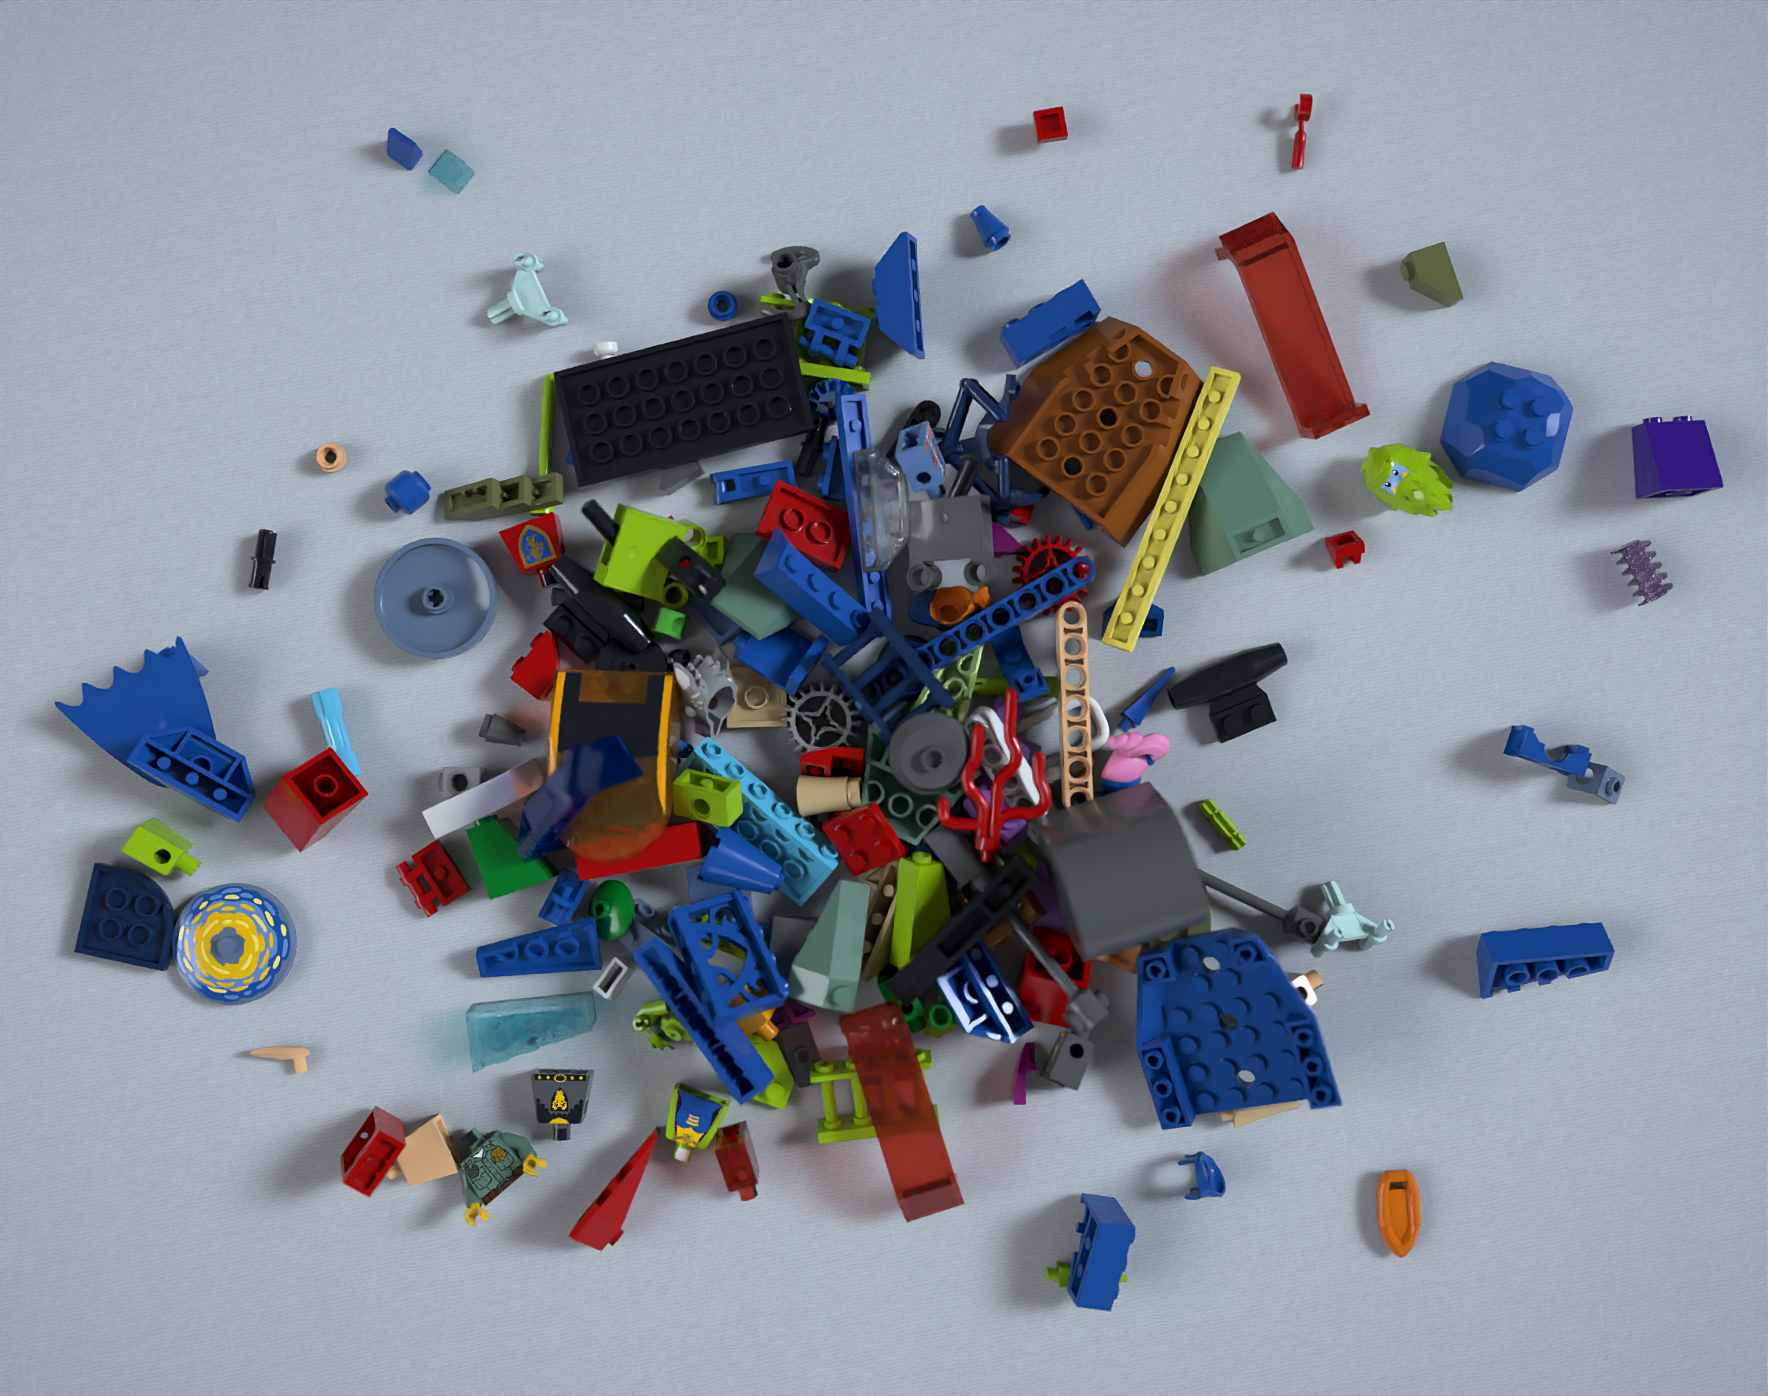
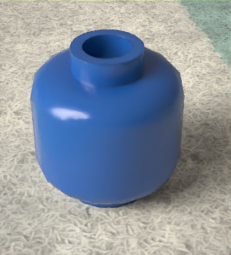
M403 470L390 480L384 488L388 495L384 501L395 513L402 511L406 515H411L430 499L428 491L431 490V487L417 471L412 473L408 470Z

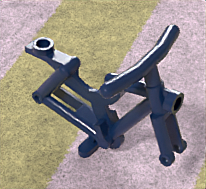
M1006 374L1004 395L1000 403L979 384L977 379H961L959 382L960 388L946 429L931 427L935 439L942 440L938 443V447L945 464H950L958 472L963 462L959 456L977 452L980 461L989 471L997 473L998 494L978 474L972 486L981 495L990 496L992 522L999 524H1009L1010 513L1014 508L1037 504L1050 493V489L1044 485L1031 493H1024L1019 489H1012L1010 491L1009 459L1006 455H1000L998 458H995L988 447L990 430L996 423H1007L1010 421L1012 402L1019 399L1021 383L1015 381V374ZM974 399L987 413L980 421L975 437L959 441L972 400Z

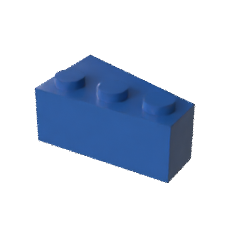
M1082 278L1070 287L1057 293L1046 303H1040L1028 311L1029 314L1022 319L1015 318L1002 327L1004 331L1001 332L999 339L1016 368L1019 369L1092 326L1101 308Z
M1082 1193L1080 1203L1085 1204L1083 1223L1077 1222L1076 1232L1081 1233L1079 1252L1073 1251L1067 1291L1076 1307L1111 1311L1113 1302L1119 1294L1121 1274L1127 1267V1254L1130 1244L1135 1240V1226L1116 1198Z

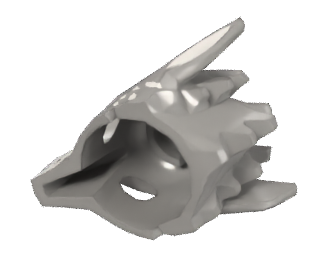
M720 647L715 648L713 657L708 655L705 660L701 655H697L693 664L689 662L686 668L680 663L674 662V673L681 690V708L686 715L695 720V733L704 737H710L713 740L718 738L723 720L737 701L735 695L738 688L734 683L733 677L728 675L730 661ZM712 697H716L718 705L715 709L711 710L708 704Z

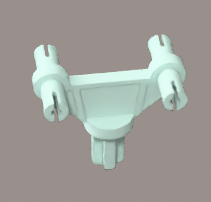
M529 252L516 253L513 260L516 261L515 264L518 267L512 290L507 292L505 300L488 308L487 315L491 322L497 325L517 314L520 317L524 315L530 316L554 327L567 325L569 322L567 314L563 313L559 308L550 307L535 272L543 271V261Z
M1329 881L1321 886V891L1330 908V911L1327 913L1328 919L1318 938V943L1310 951L1315 958H1321L1326 952H1333L1338 947V942L1361 939L1359 946L1362 950L1367 951L1374 945L1382 944L1387 939V934L1393 931L1395 926L1389 919L1383 920L1381 924L1377 925L1355 912L1352 904H1346L1336 882Z

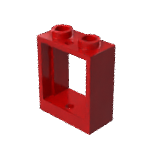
M375 1105L340 1156L343 1184L369 1198L406 1146L401 1119ZM367 1133L368 1136L366 1138H362L361 1134Z

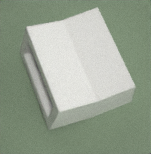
M624 956L621 958L614 957L593 986V989L605 999L615 1000L638 966ZM621 966L623 968L622 972L609 988L607 986Z

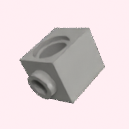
M443 767V773H440L438 778L439 791H443L442 798H452L485 782L486 768ZM460 774H463L468 780V785L463 791L459 790L455 784L456 778Z

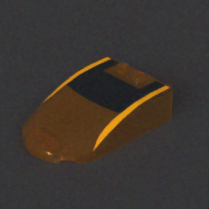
M555 670L548 730V813L554 831L561 841L575 854L597 862L622 861L641 853V850L654 839L657 840L665 829L672 810V783L675 781L683 712L680 701L681 690L677 684L675 673Z

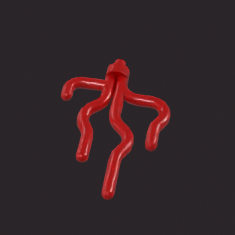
M1014 688L1006 690L1004 704L1003 736L1010 752V760L993 778L990 791V810L988 801L975 786L973 780L974 773L980 766L983 757L984 727L981 724H975L972 727L971 754L961 774L962 788L976 805L977 819L954 818L949 814V800L946 797H940L937 800V818L943 826L952 830L976 831L975 848L981 850L982 862H993V852L1000 850L1001 830L1007 821L1013 819H1037L1047 812L1052 800L1051 789L1045 779V755L1042 752H1037L1033 756L1032 777L1033 784L1039 794V802L1034 807H1011L1002 810L1004 784L1015 775L1023 759L1022 747L1016 737L1018 694Z

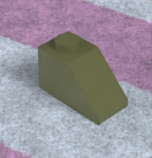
M1445 242L1410 252L1401 260L1402 276L1405 281L1409 282L1412 290L1446 307L1454 306L1463 299Z

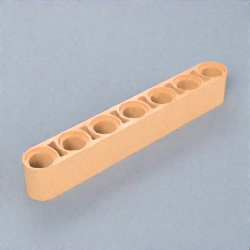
M1068 602L1061 605L1055 614L1061 795L1065 808L1072 807L1070 797L1078 791L1083 793L1084 802L1093 800L1087 617L1084 607L1078 602ZM1066 608H1073L1078 613V620L1073 625L1066 623L1063 618V612ZM1069 638H1073L1079 643V651L1075 655H1069L1064 649V644ZM1070 669H1075L1080 674V681L1075 686L1069 685L1065 679L1066 673ZM1072 699L1078 700L1081 704V712L1075 717L1070 716L1066 709L1068 702ZM1073 730H1078L1082 734V742L1077 747L1070 746L1067 740L1069 733ZM1078 760L1083 764V773L1079 777L1073 778L1069 774V766L1072 762Z

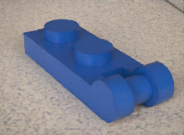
M792 460L710 474L711 484H714L716 493L713 495L714 505L770 496L774 483L778 479L797 488ZM734 481L736 490L727 492L726 482Z

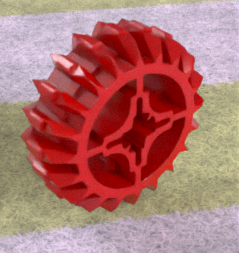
M1049 535L1043 537L1044 545H1041L1040 541L1034 538L1032 540L1034 550L1028 545H1024L1023 549L1027 557L1017 554L1015 560L1022 564V566L1016 565L1012 567V572L1020 573V577L1012 578V584H1022V587L1015 590V592L1039 579L1045 573L1047 574L1050 566L1053 570L1060 566L1053 552L1060 553L1069 560L1078 557L1077 554L1083 548L1078 546L1072 551L1070 546L1073 540L1070 538L1064 546L1061 545V535L1055 537L1054 544H1051ZM1044 553L1043 570L1028 574L1029 564L1032 559ZM1082 564L1077 565L1073 570V575L1077 579H1085L1084 574L1090 573V568H1083ZM1055 580L1056 583L1054 585L1052 581L1048 582L1046 586L1048 593L1051 595L1059 594L1061 581ZM1083 588L1052 606L1054 614H1056L1057 609L1061 605L1069 601L1081 604L1082 601L1077 594L1087 596L1089 591ZM1027 595L1022 600V604L1026 605L1030 600H1033L1035 602L1031 608L1033 609L1037 600L1034 596ZM1050 608L1043 611L1042 614L1044 616H1047L1049 614ZM1066 608L1065 611L1069 613L1072 611V608Z

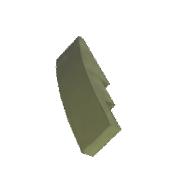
M553 472L532 479L526 475H521L503 481L488 478L446 490L444 519L450 521L497 517L563 504V475Z

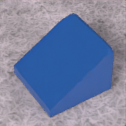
M394 127L389 129L387 155L411 171L423 155L421 149L414 141Z

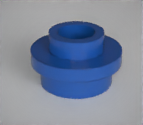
M718 291L709 298L708 310L714 319L728 321L736 315L738 303L730 292ZM725 302L729 306L726 311H719L718 305Z

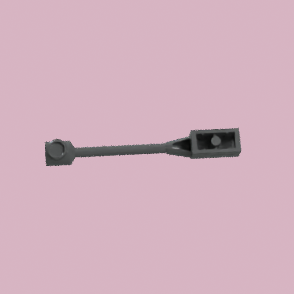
M941 824L923 838L922 845L932 855L933 859L944 864L945 874L960 892L968 885H971L978 891L993 876L989 869L990 865L987 862L981 861V850L976 849L967 837L971 835V831L952 830ZM1012 907L1003 915L1069 997L1066 1004L1067 1011L1063 1014V1017L1077 1034H1080L1082 1031L1088 1032L1110 1013L1106 1009L1111 1004L1107 996L1100 989L1094 993L1090 988L1078 989Z
M1199 869L1203 885L1282 921L1283 932L1312 946L1318 941L1325 926V918L1298 905L1287 911Z

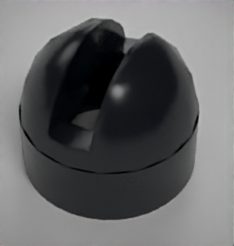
M674 649L667 655V657H671L670 663H667L668 668L673 672L674 662L680 663L684 668L691 662V654L687 649Z

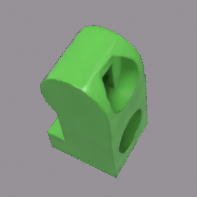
M659 606L652 632L682 641L690 616Z

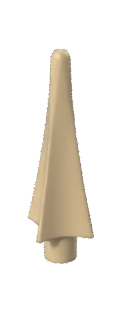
M1294 1101L1218 1112L1221 1122L1232 1120L1234 1128H1238L1274 1114L1298 1109L1300 1103Z

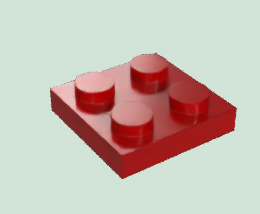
M875 801L827 820L822 826L853 876L902 858L906 852L903 844Z

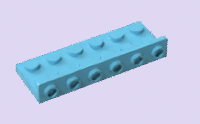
M706 737L691 752L665 787V790L673 796L672 783L687 768L741 781L743 813L729 827L782 866L780 873L785 874V878L780 889L800 907L842 861L840 854L827 837L710 737ZM703 822L707 827H709L714 833L717 834L720 828L719 826Z

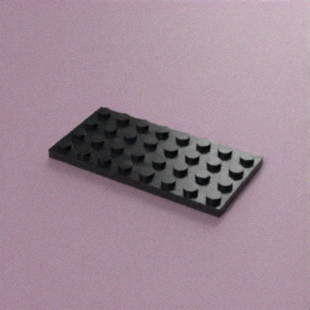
M787 312L553 372L578 487L581 490L816 431Z

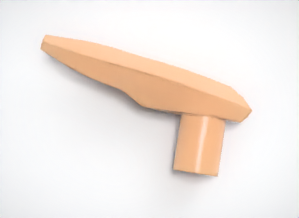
M272 1046L250 1052V1055L258 1057L276 1058L279 1060L293 1059L295 1073L308 1071L305 1056H308L310 1051L299 1046Z

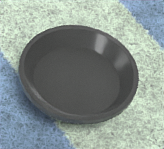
M940 712L917 714L904 721L894 732L890 740L888 761L891 771L898 782L913 792L920 794L944 792L961 781L962 769L971 754V739L963 725L947 714Z

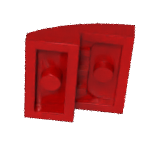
M833 747L803 754L800 756L799 761L801 775L816 777L840 775L851 778L861 777L863 779L865 772V749Z

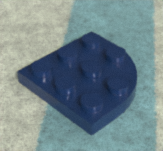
M101 862L94 863L74 952L159 971L168 970L176 920L167 894L153 879L141 872Z

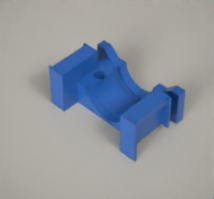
M1526 725L1512 726L1503 752L1504 754L1550 768L1568 777L1570 773L1581 777L1585 776L1592 753H1589L1590 748L1579 744L1567 745L1565 752L1560 753L1557 759L1551 761L1545 754V744L1539 742L1535 733H1533L1534 728Z

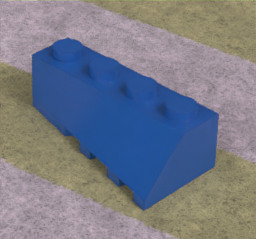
M780 527L775 528L753 576L839 647L848 645L869 628V623L872 620L868 615L869 611L804 557Z
M1602 922L1481 933L1476 951L1480 995L1482 999L1493 997V991L1507 989L1508 993L1520 991V985L1538 981L1539 986L1550 984L1551 981L1561 975H1566L1568 979L1606 971L1609 969L1615 950Z

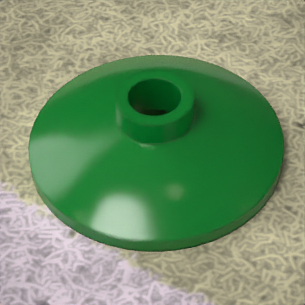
M619 880L602 882L591 896L588 915L595 918L599 938L608 941L617 940L627 932L632 923L634 915L633 897L629 888Z

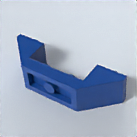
M1007 611L996 613L993 621L996 625L1003 626L1008 623L1010 614ZM1019 626L991 641L997 662L1009 688H1014L1017 691V703L1050 692L1039 667L1035 668L1024 646Z

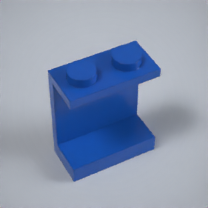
M790 628L785 631L782 629L759 640L748 631L742 629L733 642V645L736 646L733 658L794 697L821 659L822 655L820 653L826 650L830 640L820 634L815 642L812 643Z

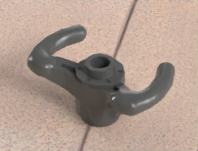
M790 246L776 250L771 253L773 264L771 271L778 290L790 296L795 308L792 310H780L763 305L760 309L761 314L767 317L787 312L790 321L807 318L811 304L804 294L808 270L819 264L820 254L816 249L807 246Z

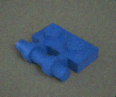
M814 298L804 327L814 330L815 334L813 340L801 336L798 347L807 350L811 356L817 357L820 355L833 360V364L843 367V365L855 368L859 357L849 354V347L853 345L862 349L872 319ZM827 335L840 340L839 348L836 349L823 344L824 336Z

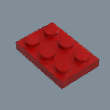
M778 479L774 483L755 535L770 541L775 528L780 527L804 557L836 573L840 570L851 540L848 513Z

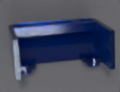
M618 734L582 746L580 743L569 747L564 752L565 757L536 794L524 803L525 808L521 814L517 849L524 863L537 860L574 844L589 840L591 835L577 815L594 794L643 776V771Z

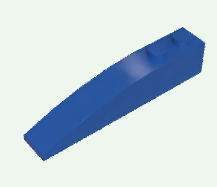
M657 936L632 952L633 958L739 1105H743L764 1091L775 1075L735 1021L727 1024L726 1027L714 1031L685 963Z

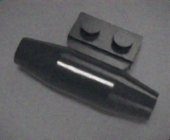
M564 553L550 567L549 572L570 599L564 600L543 622V625L586 665L605 646L610 635L638 654L656 637L636 610L613 588L604 586L594 579V571L567 553Z
M1279 642L1239 651L1198 668L1168 687L1167 694L1175 710L1210 703L1208 715L1218 742H1227L1277 721L1267 693L1257 683L1287 665V656Z

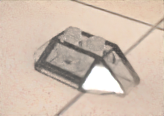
M867 448L854 451L863 573L885 571L911 538L906 474L877 448Z

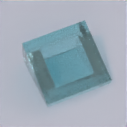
M447 149L428 171L432 177L456 195L461 192L474 176V171L461 158Z

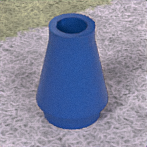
M985 205L978 206L972 211L970 217L974 221L986 248H990L991 251H997L1009 242L1011 235L1008 233L1009 228L994 216Z

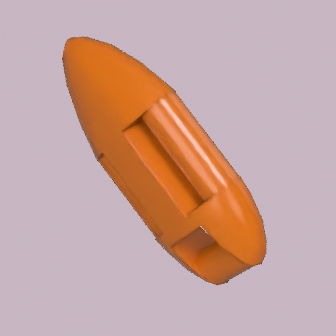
M1406 1169L1386 1170L1381 1174L1377 1183L1378 1226L1387 1247L1394 1255L1403 1258L1414 1247L1421 1227L1419 1188L1415 1177L1410 1171ZM1404 1182V1186L1390 1187V1183Z

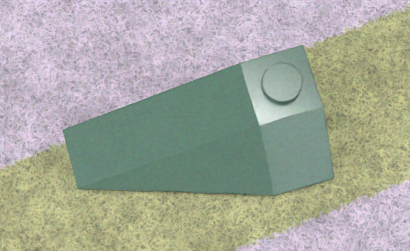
M839 879L821 911L822 915L813 930L809 931L806 937L807 940L800 953L791 962L787 978L789 997L822 1008L846 1012L853 1011L860 977L870 893L869 884Z

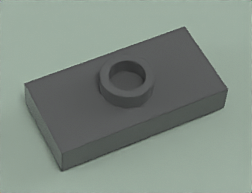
M807 1020L779 1031L799 1089L815 1084L810 1082V1064H815L817 1061L822 1060Z

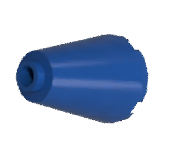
M720 827L701 867L697 880L770 895L772 890L779 891L785 874L780 873L782 870L781 865L730 827Z

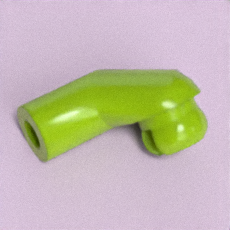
M664 1000L650 1001L640 1008L632 1024L634 1029L639 1032L645 1031L646 1028L649 1030L660 1015L672 1014L673 1012Z

